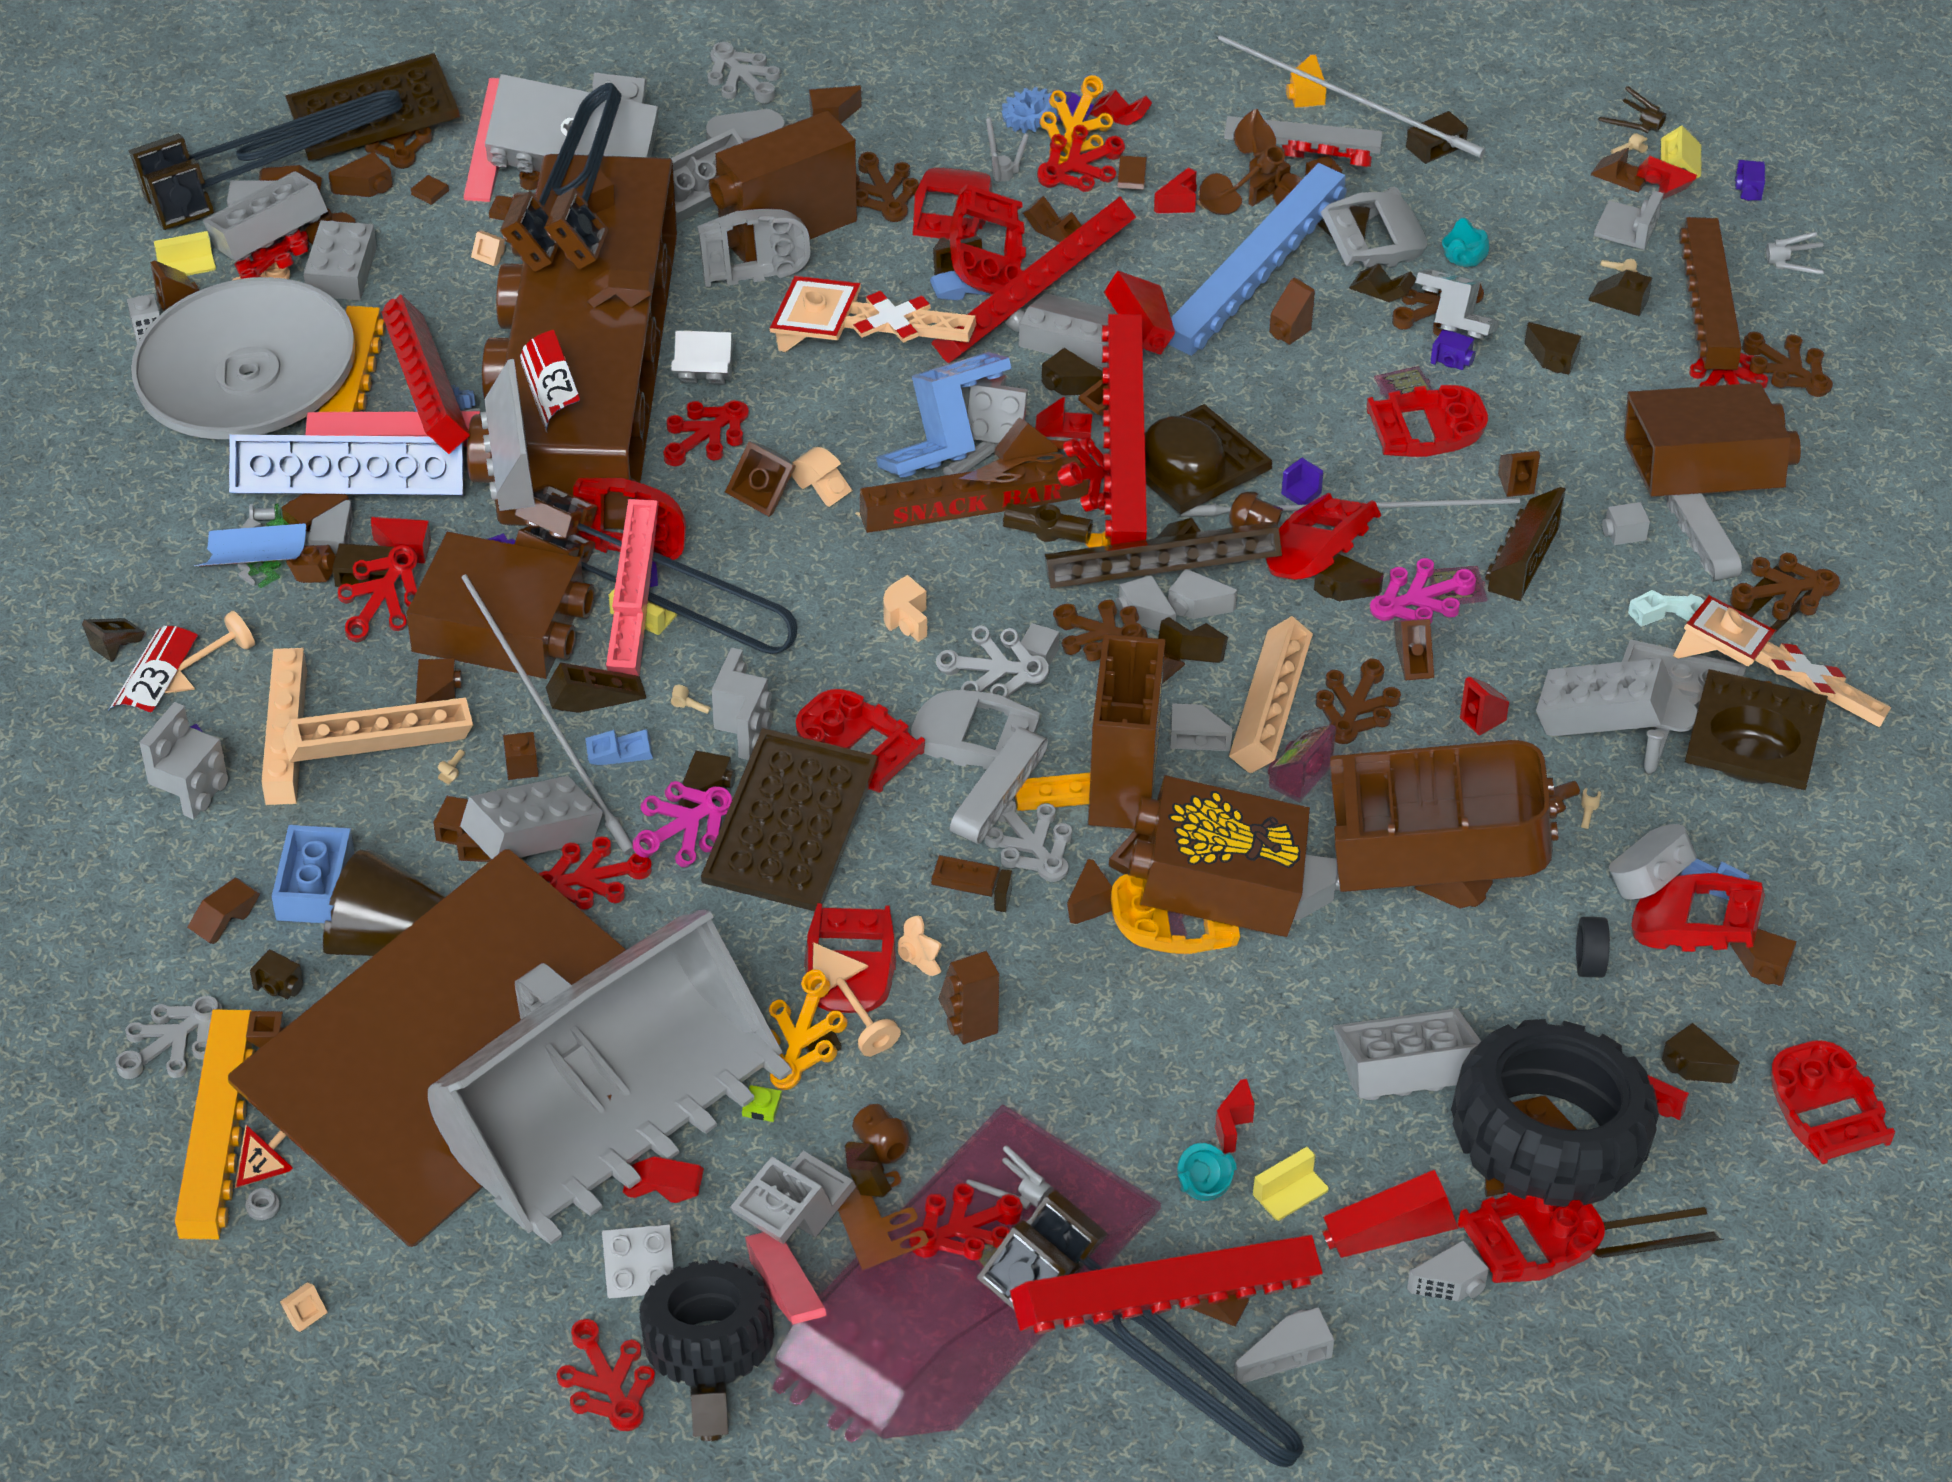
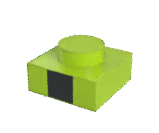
M750 1085L749 1090L754 1095V1100L742 1108V1117L774 1122L782 1098V1091Z

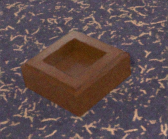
M427 175L411 188V195L430 205L449 192L448 184L430 175Z

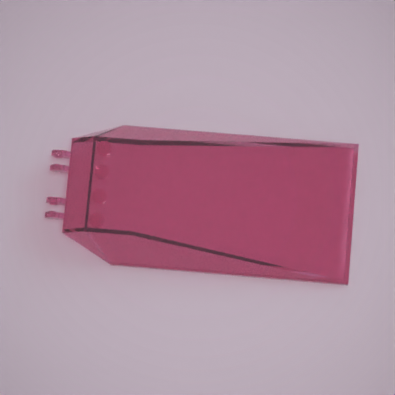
M1002 1104L898 1210L913 1207L918 1215V1219L913 1223L888 1232L891 1241L909 1235L913 1229L923 1226L926 1216V1198L931 1194H939L946 1199L945 1212L938 1217L936 1229L947 1225L954 1205L952 1199L954 1187L960 1183L966 1184L968 1179L1021 1196V1193L1018 1192V1187L1023 1179L1002 1162L1003 1158H1008L1015 1163L1004 1152L1003 1147L1006 1145L1017 1153L1036 1173L1045 1178L1044 1181L1053 1187V1191L1057 1190L1108 1233L1094 1254L1090 1256L1103 1269L1108 1267L1161 1209V1203ZM973 1188L972 1203L967 1205L964 1218L996 1206L1000 1197ZM1033 1205L1027 1210L1023 1208L1021 1219L1018 1223L1023 1220L1027 1222L1037 1208ZM909 1213L899 1214L891 1219L890 1224L904 1223L911 1215ZM996 1220L978 1228L993 1231L995 1227L1003 1226L1011 1230L1015 1225H1004ZM956 1236L950 1238L951 1240L959 1241L962 1243H964L966 1240L965 1238H960ZM909 1238L900 1244L901 1248H911ZM941 1250L933 1257L923 1258L910 1251L862 1270L855 1254L817 1293L825 1307L826 1316L793 1325L792 1323L790 1324L775 1356V1366L783 1370V1372L776 1378L772 1389L781 1395L797 1380L800 1383L795 1387L789 1399L796 1406L800 1405L813 1391L837 1407L827 1423V1426L833 1431L838 1430L850 1417L854 1418V1421L847 1427L844 1438L851 1443L857 1440L867 1428L883 1439L949 1430L955 1432L1046 1333L1035 1335L1034 1329L1020 1331L1015 1310L977 1279V1276L984 1268L980 1260H970L963 1255ZM1084 1266L1080 1273L1091 1270Z

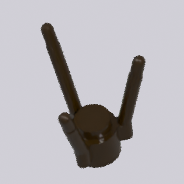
M1626 86L1625 90L1646 106V108H1643L1626 98L1623 99L1624 103L1642 113L1640 122L1643 124L1605 117L1598 118L1602 122L1641 130L1648 134L1650 130L1655 132L1660 130L1665 123L1667 114L1660 111V107L1652 104L1631 87Z

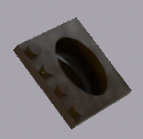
M1205 404L1180 416H1169L1159 419L1145 432L1146 485L1180 514L1272 469L1271 458Z
M1708 669L1685 763L1719 770L1725 775L1743 782L1758 784L1775 783L1806 791L1828 696Z

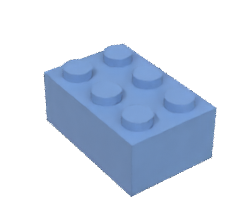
M288 826L272 892L276 921L325 923V920L331 921L330 912L333 908L332 905H329L331 895L344 866L354 855L351 828Z

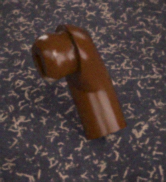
M1574 780L1554 787V796L1549 797V799L1556 800L1557 814L1566 810L1563 800L1580 794L1577 782Z

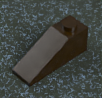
M562 662L559 663L545 687L552 709L576 713L646 699L640 676Z

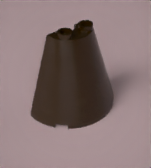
M360 849L344 866L331 895L329 905H332L333 908L330 912L331 921L325 920L323 953L329 955L374 956L446 896L377 852L366 849V851Z

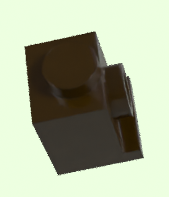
M271 949L250 969L253 989L257 991L263 987L269 995H279L288 1000L291 996L298 995L302 989L303 978L300 964Z

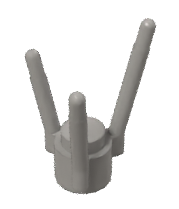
M987 117V130L992 155V177L997 182H1006L1012 179L1013 173L1019 172V163L1029 135L1027 133L1023 135L1015 160L1012 162L1008 156L997 155L992 120L990 117Z
M1817 232L1775 240L1773 243L1766 244L1768 264H1775L1776 269L1824 274V271L1821 269L1785 263V260H1790L1792 251L1823 247L1824 243L1790 246L1792 243L1816 237L1818 235Z
M1004 1146V1152L1015 1163L1008 1158H1003L1002 1162L1023 1179L1018 1187V1192L1021 1193V1196L1017 1197L1020 1199L1024 1209L1027 1210L1031 1205L1037 1208L1045 1196L1053 1192V1187L1044 1181L1045 1178L1036 1173L1009 1146ZM970 1179L966 1181V1184L1000 1198L1003 1195L1011 1194Z

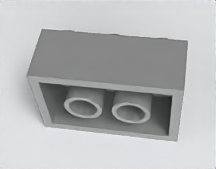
M321 220L303 273L305 283L322 290L332 298L361 300L377 248L374 224Z

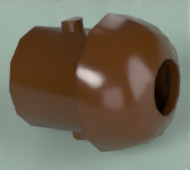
M1244 492L1235 499L1231 507L1229 523L1232 527L1273 521L1278 525L1283 509L1258 499L1259 493Z
M880 1104L868 1105L861 1109L854 1117L852 1124L854 1133L862 1143L872 1144L881 1164L895 1163L908 1152L911 1138L906 1123L897 1117L893 1118L884 1106Z

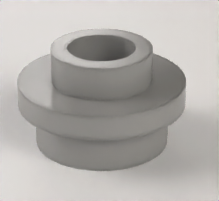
M259 1188L250 1193L245 1206L247 1214L251 1218L267 1220L277 1214L280 1203L277 1195L270 1189ZM260 1204H268L264 1207H258Z

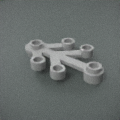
M718 42L713 46L710 54L712 61L715 63L712 71L707 75L708 83L711 85L722 84V71L725 65L731 69L726 84L721 88L722 97L726 99L736 97V86L740 78L754 91V98L758 102L769 103L775 98L774 85L770 82H759L753 76H765L769 81H775L780 78V69L778 67H764L766 65L765 54L736 52L732 44L728 42ZM738 61L751 62L752 65L740 64Z
M982 625L973 629L972 638L977 645L983 647L991 659L958 656L953 650L942 651L936 659L938 669L945 675L957 674L960 669L987 672L975 682L966 681L962 685L961 690H968V688L974 687L976 688L975 691L983 692L1004 675L1017 674L1005 685L997 683L990 689V693L993 694L999 690H1004L1002 696L1008 699L1012 693L1026 683L1040 684L1049 674L1047 661L1042 656L1030 655L1021 644L1018 633L1012 628L1003 630L1000 639L1006 648L1013 650L1020 662L1008 661L992 641L987 627ZM979 633H986L983 639H977ZM1007 636H1015L1011 642L1005 641ZM952 657L950 663L943 664L944 659ZM1034 665L1039 666L1037 671L1029 672L1030 667Z
M1012 800L997 821L1007 822L1019 838L1004 836L1001 829L992 827L984 840L986 846L990 848H1005L1001 852V864L1006 868L1018 867L1038 871L1039 875L1049 882H1057L1063 879L1068 873V862L1063 858L1067 843L1072 838L1071 826L1066 823H1059L1054 827L1053 839L1055 842L1051 853H1049L1044 847L1050 823L1055 820V807L1048 803L1038 806V822L1033 834L1017 815L1016 804ZM1019 851L1033 853L1036 858L1019 856Z
M202 996L197 998L192 1006H167L165 1004L154 1006L151 1009V1017L156 1024L143 1025L139 1022H133L126 1027L125 1033L130 1042H140L144 1038L151 1037L160 1038L139 1053L136 1051H125L119 1054L115 1061L119 1076L125 1079L138 1077L143 1072L145 1064L170 1046H172L171 1058L166 1064L168 1075L172 1078H179L185 1075L187 1067L184 1057L188 1033L198 1027L197 1041L192 1044V1052L195 1058L204 1059L205 1051L199 1052L197 1049L206 1047L213 1009L223 1010L221 1004L211 996ZM159 1012H166L164 1016H156ZM170 1019H185L180 1024H165ZM134 1030H140V1031H141L140 1033H138V1034H136V1035L130 1034V1033H131L132 1031H134ZM176 1065L182 1066V1067H181L180 1069H178V1070H172V1069H171L173 1066H176Z

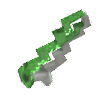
M250 504V517L241 528L262 527L261 523L256 520H272L266 523V526L289 524L281 517L279 504H275V508L257 509L254 508L253 504ZM278 561L261 562L263 565L258 567L259 571L253 567V565L259 562L238 563V567L243 570L238 573V576L252 586L256 584L251 576L259 574V571L268 576L258 584L259 588L280 578L273 571L281 567V563Z

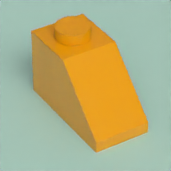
M1316 54L1310 55L1297 67V69L1324 80ZM1291 72L1290 84L1286 85V95L1288 100L1292 99L1295 108L1325 105L1327 87Z

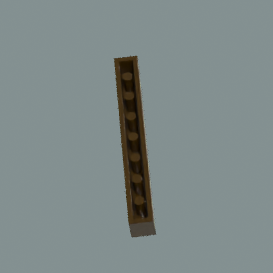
M1273 521L1045 554L1048 583L1052 589L1282 556L1279 527Z

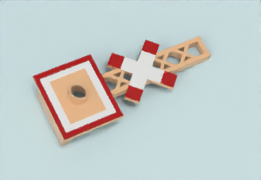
M794 276L770 326V332L776 333L778 351L782 352L788 351L805 337L839 340L844 328L854 329L861 338L877 331L895 333L903 343L918 336L969 342L976 326V318L973 315L928 310L931 309L930 304L922 295L894 306L882 291H878L866 296L867 303H860L856 301L861 290V283ZM963 326V327H965V328H964V329H956L955 327Z
M1708 595L1684 627L1686 632L1673 655L1679 659L1718 650L1748 667L1754 661H1757L1772 669L1776 674L1783 675L1814 693L1828 696L1827 700L1878 727L1881 726L1891 709L1890 706L1845 683L1846 677L1838 667L1811 664L1797 645L1781 643L1780 647L1770 643L1769 641L1776 630Z

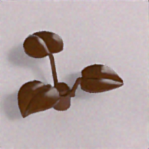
M1254 109L1245 115L1234 131V142L1237 148L1242 153H1253L1255 157H1259L1257 166L1234 186L1227 176L1219 173L1210 174L1202 181L1199 200L1201 205L1212 213L1219 215L1231 214L1242 204V198L1236 190L1258 171L1264 174L1276 172L1275 184L1278 187L1273 192V198L1278 206L1303 180L1291 173L1284 174L1280 180V173L1283 170V167L1280 165L1285 159V154L1276 145L1275 134L1262 118L1258 109Z

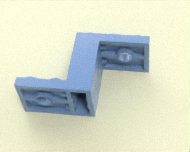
M986 352L913 375L912 380L927 441L877 456L878 467L889 471L891 474H897L899 477H907L915 474L916 469L925 467V469L936 468L942 465L941 461L947 459L952 461L961 460L967 457V453L975 451L961 387L973 386L977 384V379L984 377L995 379L1003 376V371L1012 369L1010 359Z

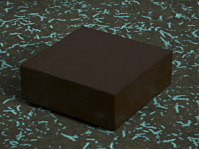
M1002 869L999 872L994 892L995 911L1007 912L1012 892L1011 870Z

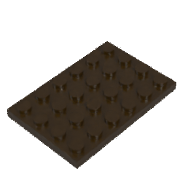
M435 53L285 95L292 118L295 120L385 90H396L399 92L403 105L400 110L304 149L308 161L322 159L331 154L346 152L355 147L373 144L379 140L398 137L403 133L422 130L434 124L449 122L452 119L459 118V109Z
M762 728L701 874V882L815 912L817 903H822V905L824 903L877 768L878 756Z

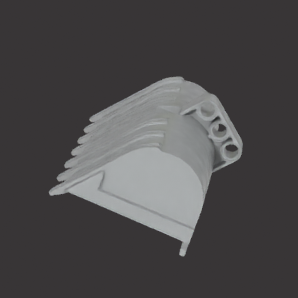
M706 909L697 910L693 914L677 917L572 985L548 965L541 963L515 981L521 1020L433 1083L428 1089V1103L432 1116L440 1133L450 1147L453 1156L477 1182L495 1197L494 1202L528 1233L533 1231L550 1245L563 1237L557 1226L550 1220L554 1215L572 1203L590 1217L602 1209V1205L594 1194L590 1192L593 1188L611 1176L629 1189L641 1181V1177L629 1163L650 1149L661 1157L671 1160L679 1154V1150L668 1136L687 1122H690L705 1134L717 1127L716 1121L705 1109L725 1094L742 1107L752 1102L754 1095L742 1082L763 1067L780 1080L792 1073L789 1065L779 1056L783 1052L711 920L714 918L711 911ZM611 1094H612V1096H611V1101H610L607 1095H611Z

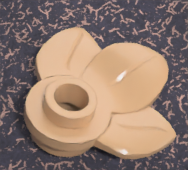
M921 916L910 917L904 923V936L900 937L898 941L900 957L904 961L916 965L929 976L941 973L940 967L935 961L940 951L941 943L924 935V923Z

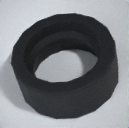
M1581 917L1576 937L1577 973L1579 977L1603 978L1606 975L1609 962L1610 934L1608 920L1605 917Z

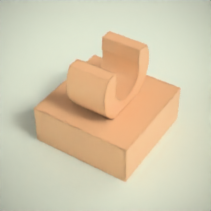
M478 231L471 257L492 266L498 265L505 251V239L485 231Z
M308 1282L280 1301L292 1326L299 1332L328 1313L315 1286Z

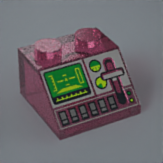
M1330 724L1303 732L1295 741H1290L1284 754L1279 759H1275L1269 766V787L1300 803L1331 768L1330 757L1334 753L1336 726Z

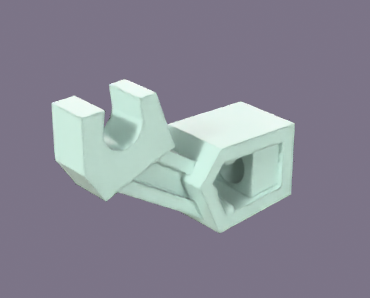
M1651 590L1630 601L1628 614L1641 627L1665 618L1666 612L1676 613V615L1689 621L1704 600L1692 594L1689 596H1668Z

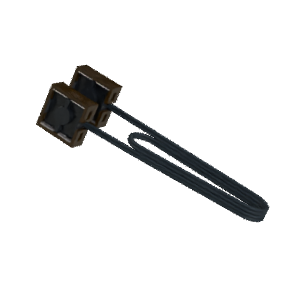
M385 90L191 155L188 153L184 137L179 133L128 151L143 197L148 204L152 203L158 224L165 230L214 213L208 192L203 188L267 165L400 110L403 105L398 91ZM287 139V140H285V141H282V142H280V143H277V144L272 145V146H270V147H267V148H265V149H262V150H259V151H256V152L247 153V152L252 151V150H254V149H257V148H260V147H263V146H266V145H269V144H272V143H275V142H278V141ZM241 145L244 146L236 151L239 160L249 161L258 159L205 180L197 160Z
M1054 1190L1045 1196L1027 1222L1023 1220L1011 1229L977 1276V1279L1014 1309L1010 1290L1025 1282L1080 1273L1084 1266L1091 1271L1103 1269L1090 1256L1094 1254L1108 1233L1061 1193ZM1151 1309L1142 1310L1143 1315L1130 1319L1148 1330L1269 1434L1283 1443L1287 1449L1276 1444L1132 1335L1121 1322L1120 1317H1122V1314L1114 1315L1112 1320L1114 1328L1121 1337L1103 1323L1094 1324L1093 1319L1084 1320L1120 1350L1268 1462L1279 1467L1288 1468L1293 1466L1294 1462L1304 1450L1303 1442L1290 1425L1158 1314H1152Z

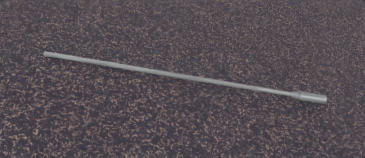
M1221 35L1218 37V40L1443 138L1451 144V147L1459 148L1479 158H1482L1485 154V148L1462 139L1459 135L1444 134Z
M1520 498L1376 502L1378 508L1520 503ZM1216 503L1214 505H1198L1180 514V517H1216L1223 513H1230L1231 507L1216 505ZM1306 505L1275 506L1282 508L1283 511H1297Z
M466 574L463 575L461 578L598 806L603 811L606 828H609L624 855L633 852L632 843L619 823V818L613 816L607 809L468 576Z

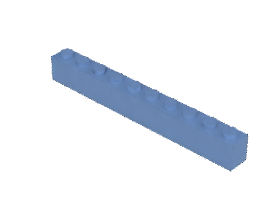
M1318 163L1171 317L1175 334L1168 345L1190 356L1198 349H1203L1208 339L1214 333H1218L1221 330L1224 322L1230 316H1234L1237 313L1239 306L1246 299L1248 300L1252 297L1255 289L1261 283H1265L1268 280L1270 273L1276 267H1280L1283 264L1286 256L1292 250L1294 251L1298 248L1300 242L1307 234H1311L1314 231L1318 222L1323 218L1321 211L1328 204L1344 199L1347 191L1345 175Z

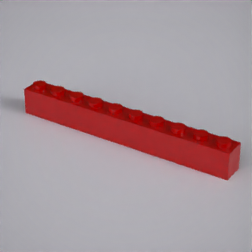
M1119 196L967 315H973L976 318V326L969 342L936 338L931 344L944 361L950 363L1129 224L1136 216L1122 197ZM958 326V327H955V328H956V329H964L965 327H963V326Z
M400 294L396 299H391L385 304L381 314L424 431L443 450L450 454L470 434L424 315Z
M1108 314L1107 325H1102L1101 341L1107 342V346H1102V363H1107V367L1102 369V384H1107V388H1103L1102 405L1108 406V410H1103V427H1108V432L1104 431L1103 449H1108V453H1104L1103 469L1104 471H1109V475L1104 476V493H1109V498L1105 497L1104 515H1110V520H1105V537H1110V545L1146 540L1147 536L1142 315Z
M1307 1235L1028 1281L1010 1290L1020 1331L1034 1329V1333L1037 1335L1055 1330V1325L1063 1324L1064 1329H1072L1084 1325V1320L1093 1319L1094 1324H1101L1113 1320V1315L1122 1314L1123 1319H1130L1142 1315V1310L1151 1309L1152 1314H1159L1171 1310V1305L1179 1304L1180 1309H1188L1200 1305L1201 1300L1207 1299L1209 1305L1217 1304L1228 1300L1230 1295H1236L1237 1300L1255 1296L1256 1291L1264 1290L1265 1295L1283 1291L1284 1286L1291 1285L1292 1290H1298L1311 1286V1279L1322 1275L1323 1272L1313 1236Z

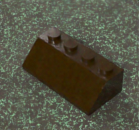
M1558 487L1533 497L1529 500L1525 509H1519L1515 520L1516 526L1509 528L1505 539V546L1500 545L1495 558L1496 563H1491L1487 569L1485 580L1489 581V592L1521 602L1560 528L1566 488Z

